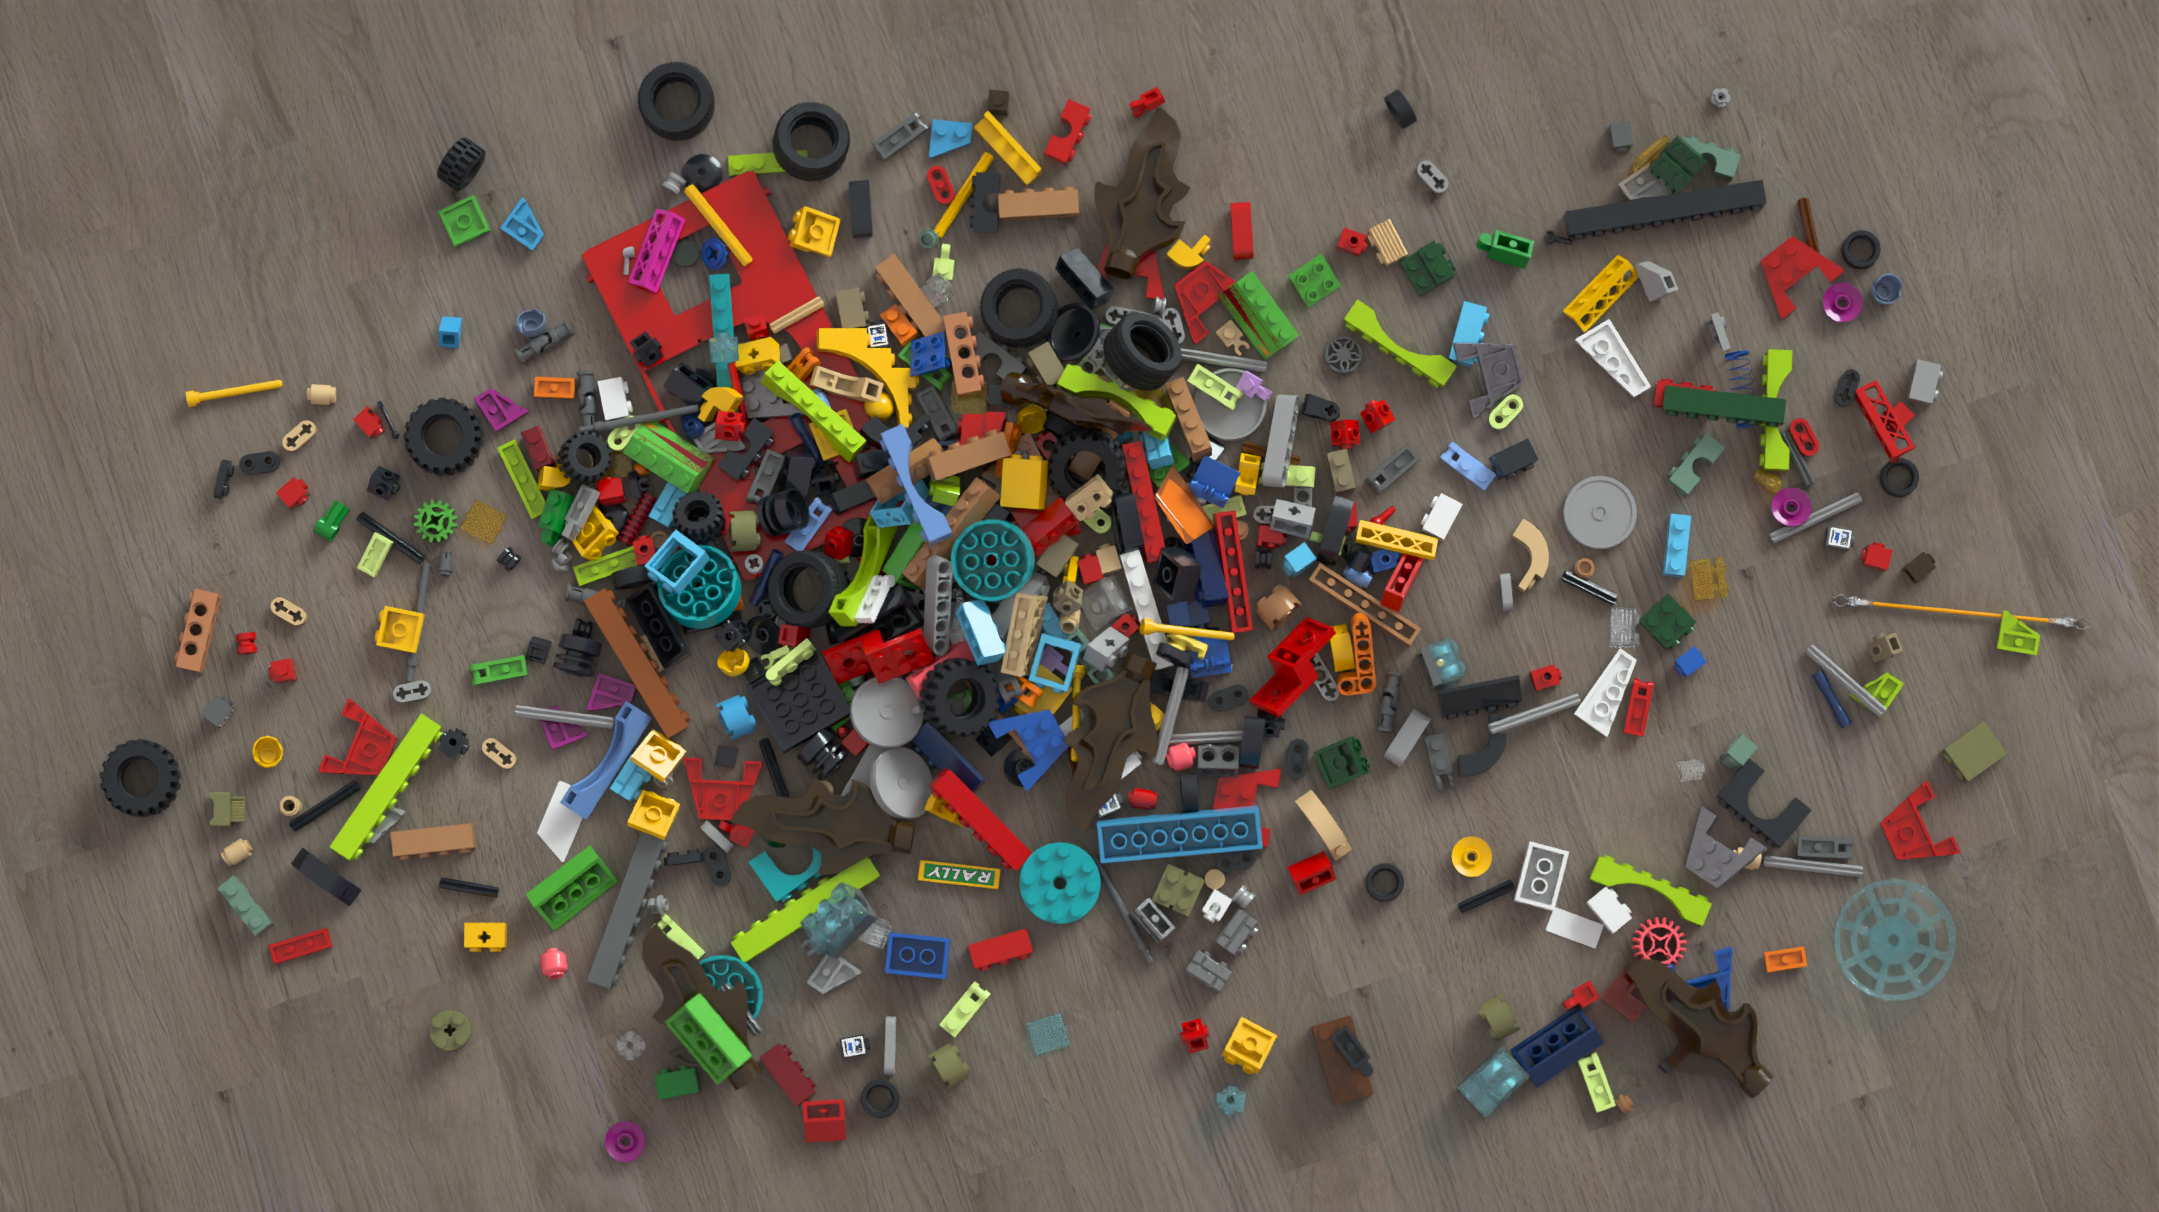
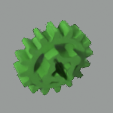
M432 499L431 505L424 502L425 508L417 509L420 515H414V518L418 520V522L414 523V526L420 527L416 532L418 534L424 533L422 538L426 540L429 537V542L431 543L435 539H437L438 543H441V538L443 537L449 540L448 534H455L452 528L458 527L454 523L458 517L452 516L455 510L453 508L448 510L450 504L446 503L443 506L442 500L435 504V501ZM439 508L444 511L437 513L433 509ZM427 514V520L423 523V518ZM434 517L439 519V525L437 526L435 524H432L434 522ZM449 520L448 527L445 529V522ZM436 530L439 534H430L428 531Z

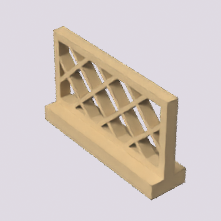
M1016 593L1001 668L1002 673L1020 677L1022 675L1030 676L1038 649L1047 596Z

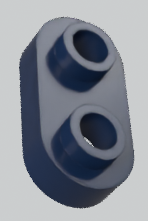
M700 412L681 415L682 428L689 439L698 438L705 430L703 421L698 418Z

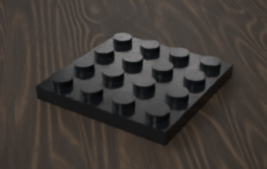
M816 645L814 646L816 650L813 652V655L809 659L800 662L793 672L783 676L780 685H772L766 678V674L746 685L784 754L815 737L822 729H828L850 716V705Z

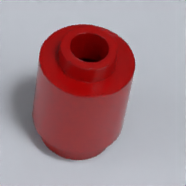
M1134 788L1133 791H1129L1128 803H1131L1132 808L1155 809L1158 793H1154L1153 790Z

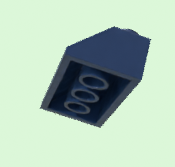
M929 722L912 739L914 743L912 747L919 754L923 752L928 757L926 761L933 769L936 767L941 771L944 768L950 769L973 793L985 783V779Z
M1577 1005L1510 1050L1537 1088L1604 1044L1595 1026Z

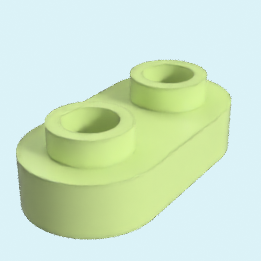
M1517 395L1507 396L1491 412L1489 416L1490 426L1496 430L1504 429L1521 412L1523 408L1522 399ZM1509 403H1515L1516 408L1511 409L1509 407ZM1501 417L1502 422L1496 423L1495 418Z
M641 423L635 424L633 430H629V426L615 428L608 436L609 447L615 452L623 451L631 436L641 426ZM620 439L622 440V443L620 445H616L615 441Z
M1100 508L1095 510L1096 513L1090 519L1086 520L1084 518L1082 520L1099 534L1106 533L1111 528L1110 517ZM1098 520H1104V526H1098Z

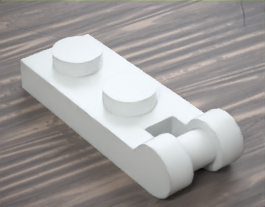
M881 575L873 576L854 617L858 623L875 622L890 587L895 585L893 575H885L884 577Z

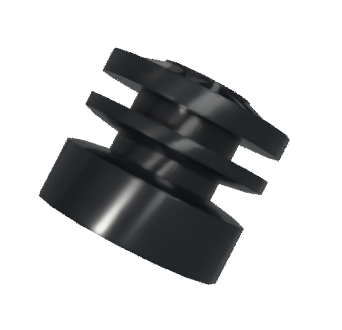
M790 488L778 494L774 493L761 498L758 502L757 513L760 525L765 533L771 537H778L789 532L801 530L807 527L809 523V507L805 497L798 489Z
M561 634L558 646L566 650V654H556V658L564 660V662H554L553 667L561 670L563 673L577 677H594L595 672L588 670L587 666L597 668V664L590 661L589 658L600 656L602 643L574 635Z
M822 729L812 738L796 757L805 767L814 762L816 765L812 773L816 774L822 770L817 777L821 782L827 777L832 776L844 764L846 757L850 753L847 748L838 753L843 746L841 742L834 747L831 746L835 737L827 729Z

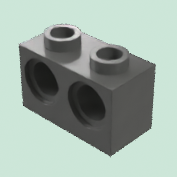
M1211 744L1198 746V776L1238 777L1239 747H1234L1233 745L1214 746ZM1207 757H1208V758H1211V759H1213V760H1212V761H1205L1204 758H1207ZM1225 758H1230V759H1232L1233 761H1231V762H1226L1224 759H1225Z

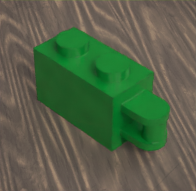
M1498 230L1495 231L1494 235L1482 233L1476 243L1478 249L1488 252L1487 258L1523 269L1526 268L1531 258L1534 245L1532 240Z
M550 489L538 523V527L543 529L540 537L542 543L554 547L565 528L566 520L564 518L575 499L574 496Z

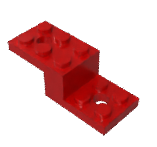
M1306 617L1267 656L1276 674L1249 700L1251 705L1280 717L1318 678L1310 659L1336 634L1334 628Z
M921 628L887 642H884L879 629L822 651L837 684L873 671L878 683L881 684L935 662ZM908 650H913V651H914V652H913L912 654H910V655H905V654H904V653H905L906 651H908ZM848 658L853 659L850 663L844 662Z

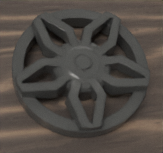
M1336 337L1326 347V363L1330 369L1337 373H1350L1360 365L1362 349L1359 343L1351 337ZM1339 340H1347L1344 343L1343 347L1342 344L1338 342ZM1352 342L1351 348H1347L1346 345ZM1333 343L1337 344L1340 348L1335 349ZM1354 344L1357 347L1359 354L1356 352H1351L1354 348ZM1332 347V350L1336 353H1332L1328 357L1329 348ZM1352 355H1355V356H1357V357H1359V358H1357V359H1352L1351 356H1352ZM1333 356H1336L1337 360L1329 361ZM1349 361L1357 362L1354 367L1349 369ZM1338 362H1340L1339 366L1341 370L1335 368L1332 364H1337ZM1342 363H1347L1346 370H1344Z

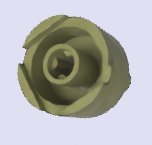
M754 510L729 512V517H733L731 518V523H729L730 545H734L731 548V552L756 551V548L761 543L760 533H756V528L759 525L758 513H754Z
M1503 994L1480 1004L1482 1008L1478 1010L1484 1021L1488 1020L1490 1024L1488 1030L1492 1038H1497L1498 1040L1521 1030L1519 1026L1515 1028L1514 1023L1517 1020L1507 1001L1502 1002Z
M445 1010L433 1018L429 1030L430 1037L433 1043L443 1050H458L464 1047L470 1040L472 1025L463 1013L456 1010ZM450 1024L453 1028H456V1032L452 1034L453 1036H450V1033H446V1029L449 1028Z
M949 1043L927 1055L928 1059L932 1058L933 1060L930 1065L940 1083H946L947 1086L944 1087L946 1091L967 1080L968 1074L971 1073L965 1062L961 1063L958 1057L961 1054L956 1045L951 1046Z

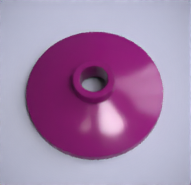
M1841 282L1830 286L1826 290L1822 304L1825 313L1832 320L1848 322L1856 318L1861 312L1863 299L1855 286ZM1839 300H1843L1845 302L1844 307H1840L1838 305Z
M1785 488L1774 496L1771 510L1774 518L1780 524L1796 527L1808 520L1812 511V504L1808 495L1802 490ZM1792 506L1794 508V511L1789 512L1787 510V507Z
M622 1121L614 1124L608 1130L605 1137L606 1150L617 1161H633L642 1154L645 1148L646 1139L644 1132L633 1122ZM624 1138H628L630 1140V1143L627 1146L623 1145L622 1140Z

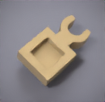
M1232 320L1215 332L1227 348L1232 345L1235 347V354L1239 357L1242 355L1238 350L1240 346H1244L1247 350L1250 349L1247 342L1240 340L1243 337V333Z

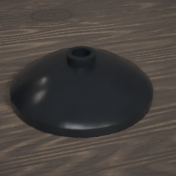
M1071 303L1058 310L1056 324H1054V328L1049 335L1046 336V342H1049L1057 358L1063 361H1075L1081 359L1093 349L1100 332L1097 314L1082 303Z

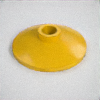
M1474 836L1465 837L1458 841L1452 850V863L1455 869L1462 875L1468 877L1479 876L1486 872L1491 865V849L1481 838ZM1469 853H1473L1475 855V859L1473 861H1470L1468 859Z

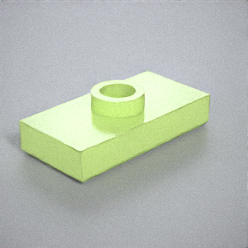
M377 532L374 533L357 568L372 577H376L393 541Z

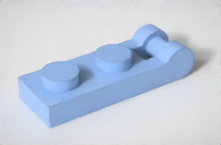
M1450 442L1446 453H1442L1439 457L1443 462L1483 491L1486 490L1496 476L1494 472L1454 442ZM1455 453L1460 456L1456 462L1452 459Z

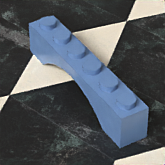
M901 424L881 433L882 440L879 442L883 451L889 452L890 458H888L891 469H896L899 476H896V480L900 488L904 487L907 492L904 497L908 506L912 505L915 510L912 515L916 524L921 523L923 530L920 533L924 542L929 541L930 546L953 537L944 514L925 503L911 482L909 459L912 443L904 425Z
M625 701L615 717L613 739L604 759L590 775L580 782L571 785L560 803L584 819H587L610 782L615 778L622 764L626 761L627 756L637 744L638 739L648 727L652 717Z

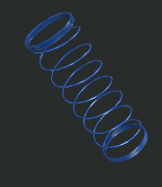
M1749 351L1727 353L1725 358H1731L1727 360H1749L1735 359L1748 355ZM1735 367V368H1731V369H1727V370H1736V368H1737V369H1746V368ZM1736 377V378H1732V379H1728V380L1750 379V378H1740V377ZM1736 387V388H1732V389H1730V390H1734V389H1753V388H1740V387ZM1746 422L1736 425V428L1753 427L1746 425Z

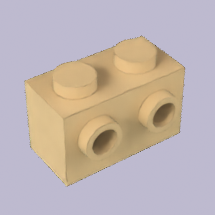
M1097 474L1066 498L1065 504L1079 521L1084 518L1088 520L1096 513L1095 510L1100 506L1104 508L1112 501L1113 492Z

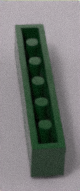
M1665 385L1662 412H1666L1667 416L1677 417L1678 414H1686V418L1698 419V416H1703L1709 421H1718V418L1726 419L1727 423L1738 424V421H1745L1746 425L1758 426L1759 423L1767 424L1766 427L1779 428V426L1784 424L1786 399Z

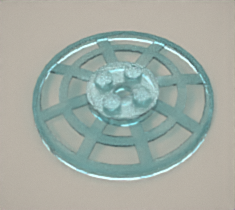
M1902 879L1881 880L1858 890L1847 900L1841 909L1834 929L1835 954L1840 968L1846 977L1866 994L1884 1000L1901 1001L1912 999L1934 988L1949 970L1956 948L1954 923L1943 902L1924 886ZM1883 886L1906 887L1902 899L1885 898L1877 901L1872 891ZM1913 890L1929 898L1940 912L1928 917L1919 906L1910 902ZM1865 894L1870 905L1858 915L1855 923L1843 920L1850 906L1860 896ZM1899 904L1896 916L1885 917L1880 906ZM1907 908L1915 911L1922 918V921L1912 925V923L1905 919ZM1873 910L1878 921L1871 929L1861 926L1860 924L1865 916ZM1944 919L1948 931L1947 952L1935 949L1936 935L1933 924ZM1840 928L1852 931L1851 947L1854 956L1846 961L1842 958L1839 945ZM1925 928L1928 929L1929 947L1918 944L1917 932ZM1858 933L1869 937L1870 948L1859 953L1857 945ZM1891 934L1896 935L1899 939L1896 946H1891L1888 943V937ZM1918 952L1926 955L1921 965L1913 970L1908 960L1914 953ZM1872 955L1880 960L1882 963L1879 973L1872 970L1864 960ZM1932 957L1945 960L1938 974L1928 984L1923 986L1917 975L1927 968ZM1858 963L1866 973L1877 979L1875 990L1869 989L1860 983L1848 968ZM1890 964H1901L1906 975L1897 977L1887 976ZM1910 980L1916 989L1913 992L1900 995L1882 993L1885 982L1898 983Z

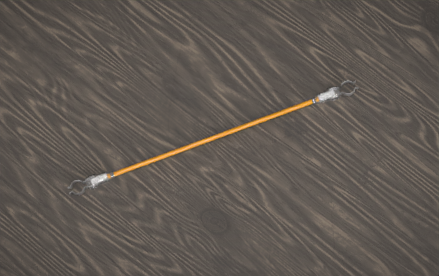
M1843 594L1837 595L1843 596L1848 600V603L1845 604H1848L1851 608L1881 606L1984 617H2002V614L1881 603L1857 596L1846 598ZM1835 601L1832 602V603H1835L1836 606L1842 607V606L1838 605ZM2013 615L2018 620L2046 622L2068 629L2075 626L2076 629L2083 630L2074 625V622L2077 620H2074L2072 617L2047 619ZM2081 617V618H2078V619H2083L2086 623H2088L2085 618H2082V617Z

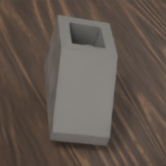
M1650 261L1634 265L1650 302L1663 299L1679 290L1671 271Z

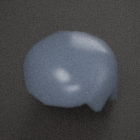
M1891 273L1883 274L1876 278L1872 284V297L1881 305H1891L1901 297L1900 293L1903 284L1898 276Z
M538 309L526 310L520 313L516 319L518 332L527 338H535L541 335L546 329L545 314L539 312Z

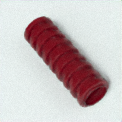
M642 492V498L638 499L640 502L636 503V509H633V514L629 515L631 518L627 519V525H624V530L620 531L621 536L617 537L620 542L629 547L633 546V541L637 540L636 536H639V530L643 529L642 525L646 524L645 520L649 518L648 514H650L651 509L657 502V498L646 492Z

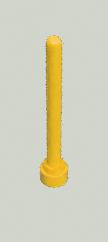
M281 380L200 394L193 390L186 392L188 407H195L201 401L281 388L283 383Z
M1143 618L1140 624V633L1144 635L1162 632L1222 640H1233L1235 638L1232 632L1156 624L1152 619Z
M1076 666L1073 676V698L1081 690V679L1085 675L1086 666ZM1072 704L1073 731L1080 727V707ZM1071 747V760L1076 762L1078 757Z

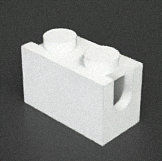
M622 377L598 381L605 421H614L630 416L633 408L631 401H627L626 393H629L627 381L623 382Z
M1442 493L1439 498L1435 496L1430 505L1433 510L1430 515L1425 514L1421 525H1423L1421 531L1443 542L1463 504Z
M1604 887L1588 900L1586 904L1609 932L1613 934L1632 918L1629 915L1632 912L1626 904L1623 903L1621 905L1617 900L1619 896L1612 888Z
M1214 890L1202 910L1204 913L1203 917L1212 923L1215 920L1219 922L1232 899Z

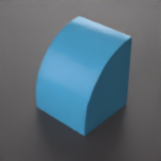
M442 316L439 327V347L459 348L462 334V318Z

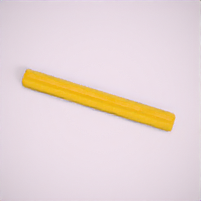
M985 152L935 227L934 231L939 238L944 236L974 190L972 188V176H976V172H985L994 158L990 153Z
M693 184L688 186L684 190L685 194L743 266L749 265L753 261L749 253Z

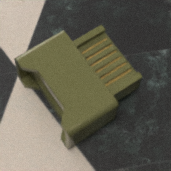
M210 792L209 797L214 801V817L210 820V827H233V822H246L245 796L233 797L232 792Z

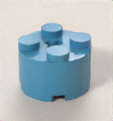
M739 695L715 704L716 709H721V713H718L726 734L731 733L732 736L729 738L731 741L754 732L753 728L757 725L753 715H748L746 709L749 706L744 696L739 697Z

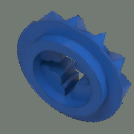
M710 238L703 244L702 259L709 269L718 270L723 268L724 263L728 261L726 255L729 253L725 250L727 245L723 244L721 239ZM715 250H718L717 257H713L716 253Z

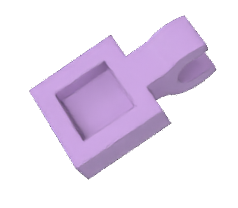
M1247 370L1244 371L1236 386V389L1247 396L1254 398L1257 394L1258 397L1265 401L1266 399L1269 400L1273 393L1261 386L1262 379Z
M1048 645L1043 651L1040 665H1043L1052 673L1058 670L1065 677L1068 672V667L1061 663L1064 660V656Z

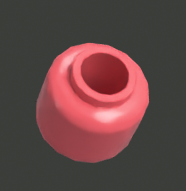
M1180 743L1169 747L1166 759L1170 769L1173 768L1175 771H1181L1193 766V759H1196V754L1193 747L1189 748L1187 743Z
M557 948L547 949L546 953L540 957L542 974L547 976L548 979H560L567 972L566 954L558 951Z

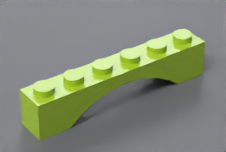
M1358 299L1343 320L1348 330L1353 333L1355 331L1362 334L1361 338L1370 344L1374 342L1379 346L1378 349L1386 355L1390 353L1396 357L1394 360L1402 366L1408 365L1412 368L1411 371L1419 377L1423 375L1429 379L1428 383L1435 388L1441 387L1443 389L1457 367L1441 355H1419L1398 346L1382 330L1374 310Z
M1768 349L1766 355L1762 356V366L1765 367V374H1762L1761 380L1762 386H1765V394H1762V397H1777L1785 377L1792 371V350ZM1761 423L1760 426H1764L1763 434H1760V446H1763V454L1759 455V466H1762V471L1787 472L1789 470L1790 449L1783 442L1778 428L1766 427L1767 424Z
M777 361L764 373L761 383L775 396L786 400L807 415L844 459L850 462L856 454L863 450L866 440L781 362Z
M1067 364L1057 383L1058 388L1078 398L1098 397L1108 400L1110 398L1130 409L1138 420H1142L1154 427L1153 431H1146L1147 434L1164 442L1176 420V415L1172 410L1158 407L1149 399L1139 398L1133 391L1120 389L1116 383H1108L1097 374L1085 372L1078 365L1072 366Z
M871 514L863 529V553L858 572L851 584L842 593L835 596L829 610V614L840 626H857L858 622L854 619L873 576L879 574L898 526L878 528Z
M1603 855V858L1600 856L1597 858L1588 880L1604 887L1635 884L1651 888L1671 902L1681 919L1700 927L1703 926L1712 903L1708 902L1707 897L1699 894L1696 897L1690 895V890L1680 886L1678 889L1671 887V882L1661 878L1659 881L1652 879V874L1641 870L1640 873L1633 871L1634 867L1626 863H1622V865L1614 863L1615 859L1607 855Z

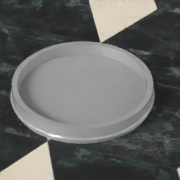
M1234 368L1213 372L1214 375L1235 388L1244 373L1243 370ZM1198 388L1193 400L1206 433L1222 441H1239L1249 437L1261 426L1267 411V399L1265 401L1258 397L1257 394L1254 398H1251L1243 393L1241 399H1238L1235 403L1234 411L1226 408L1223 404ZM1227 392L1224 397L1229 400L1232 394Z
M1593 476L1581 480L1569 491L1563 506V519L1568 532L1577 542L1592 549H1608L1619 545L1631 534L1637 519V507L1633 495L1624 484L1611 477Z
M876 677L871 678L856 690L852 698L850 707L852 725L864 741L875 747L884 749L900 747L911 741L921 729L924 716L923 714H913L912 706L920 705L919 703L922 700L916 697L909 683L903 679L896 677L879 684Z
M904 747L887 749L878 755L870 771L871 790L878 805L890 816L901 820L914 819L926 812L924 808L932 791L928 785L933 781L926 762L916 752Z

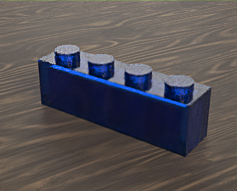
M1210 529L1190 543L1185 544L1184 542V545L1188 546L1189 554L1202 565L1197 583L1198 590L1196 591L1197 600L1201 602L1202 608L1226 605L1229 599L1213 529Z

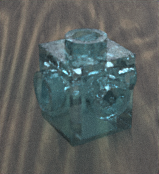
M729 333L717 334V338H709L710 362L739 361L738 337H729Z
M1227 1085L1226 1089L1222 1088V1092H1217L1215 1104H1219V1109H1223V1114L1234 1115V1112L1243 1113L1246 1093L1238 1091L1239 1087ZM1229 1096L1234 1098L1233 1104L1227 1102Z

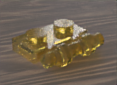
M1723 557L1715 558L1716 566H1711L1710 558L1689 561L1694 601L1714 599V591L1719 590L1720 598L1728 597L1727 589H1729V584L1726 583L1725 571L1727 569L1726 565H1724ZM1712 573H1717L1718 584H1713Z

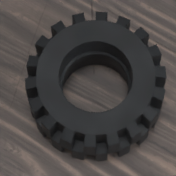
M467 137L459 139L441 161L437 171V178L457 192L464 189L480 170L486 151Z
M583 431L581 434L579 432L570 437L560 447L561 450L558 452L560 458L557 462L561 464L559 470L560 472H565L563 476L566 479L568 477L571 478L570 482L573 484L578 481V485H583L584 483L590 485L607 473L606 471L611 466L609 463L612 462V457L609 456L612 451L607 449L609 444L607 441H602V436L596 437L594 432L588 434V431ZM577 449L587 450L592 455L594 461L592 468L583 467L577 461Z
M694 491L693 494L689 492L686 493V497L682 496L679 498L680 502L675 503V509H673L672 514L676 530L696 545L701 543L708 545L709 541L713 543L716 541L715 537L722 535L721 531L725 529L724 524H726L720 500L715 498L714 494L710 493L708 495L707 491H702V493ZM696 515H708V517L701 522L690 521Z

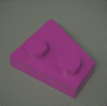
M492 388L474 398L475 403L495 433L528 414L526 408L520 407L511 399L503 397Z
M598 673L586 710L594 711L621 707L625 701L632 704L637 687L634 684Z
M555 705V706H552V707H550V708H547V709H551V710H559V711H562V710H561L559 707H557L556 705ZM539 720L551 750L588 737L587 732L583 731L577 724Z

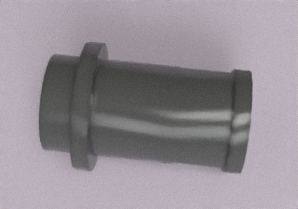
M446 550L440 551L439 568H437L440 576H451L453 569H451L453 552L448 551L447 558L445 559Z

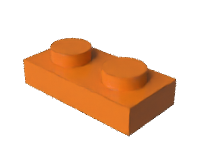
M897 304L880 314L881 319L902 346H905L919 336Z
M535 377L534 397L575 399L576 379Z
M1804 946L1763 953L1766 973L1807 966Z

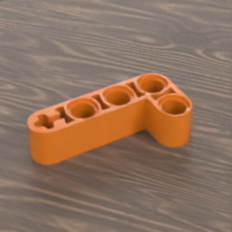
M1356 613L1351 618L1355 671L1340 673L1336 678L1338 690L1343 695L1370 693L1376 687L1371 625L1364 613ZM1359 622H1363V623H1362V630H1363V632H1360V630H1359V627H1358ZM1362 640L1367 641V644L1363 647L1357 645ZM1364 659L1369 660L1367 665H1359L1360 661ZM1363 679H1371L1370 683L1366 685L1361 684ZM1344 681L1351 682L1347 687L1341 686Z

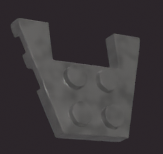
M786 343L779 348L780 362L783 365L793 362L790 347ZM765 370L746 375L739 380L742 395L744 396L746 413L750 420L754 418L756 420L773 419L775 417L788 418L794 413L807 416L791 403L785 404L784 399L775 396L761 383L766 372Z
M1452 343L1458 362L1477 356L1486 394L1467 400L1472 418L1479 416V413L1483 410L1490 408L1497 400L1505 397L1525 383L1515 344Z
M1702 806L1685 868L1716 888L1721 889L1738 875L1740 870L1746 865H1750L1758 855L1763 854L1768 848L1750 838L1740 855L1708 835L1719 817Z

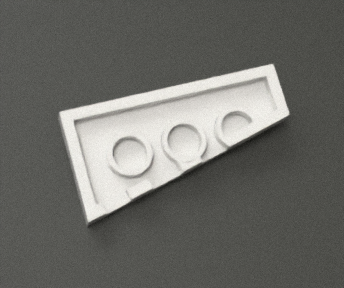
M1610 319L1574 340L1633 398L1651 388Z
M1620 648L1574 715L1607 737L1637 660Z

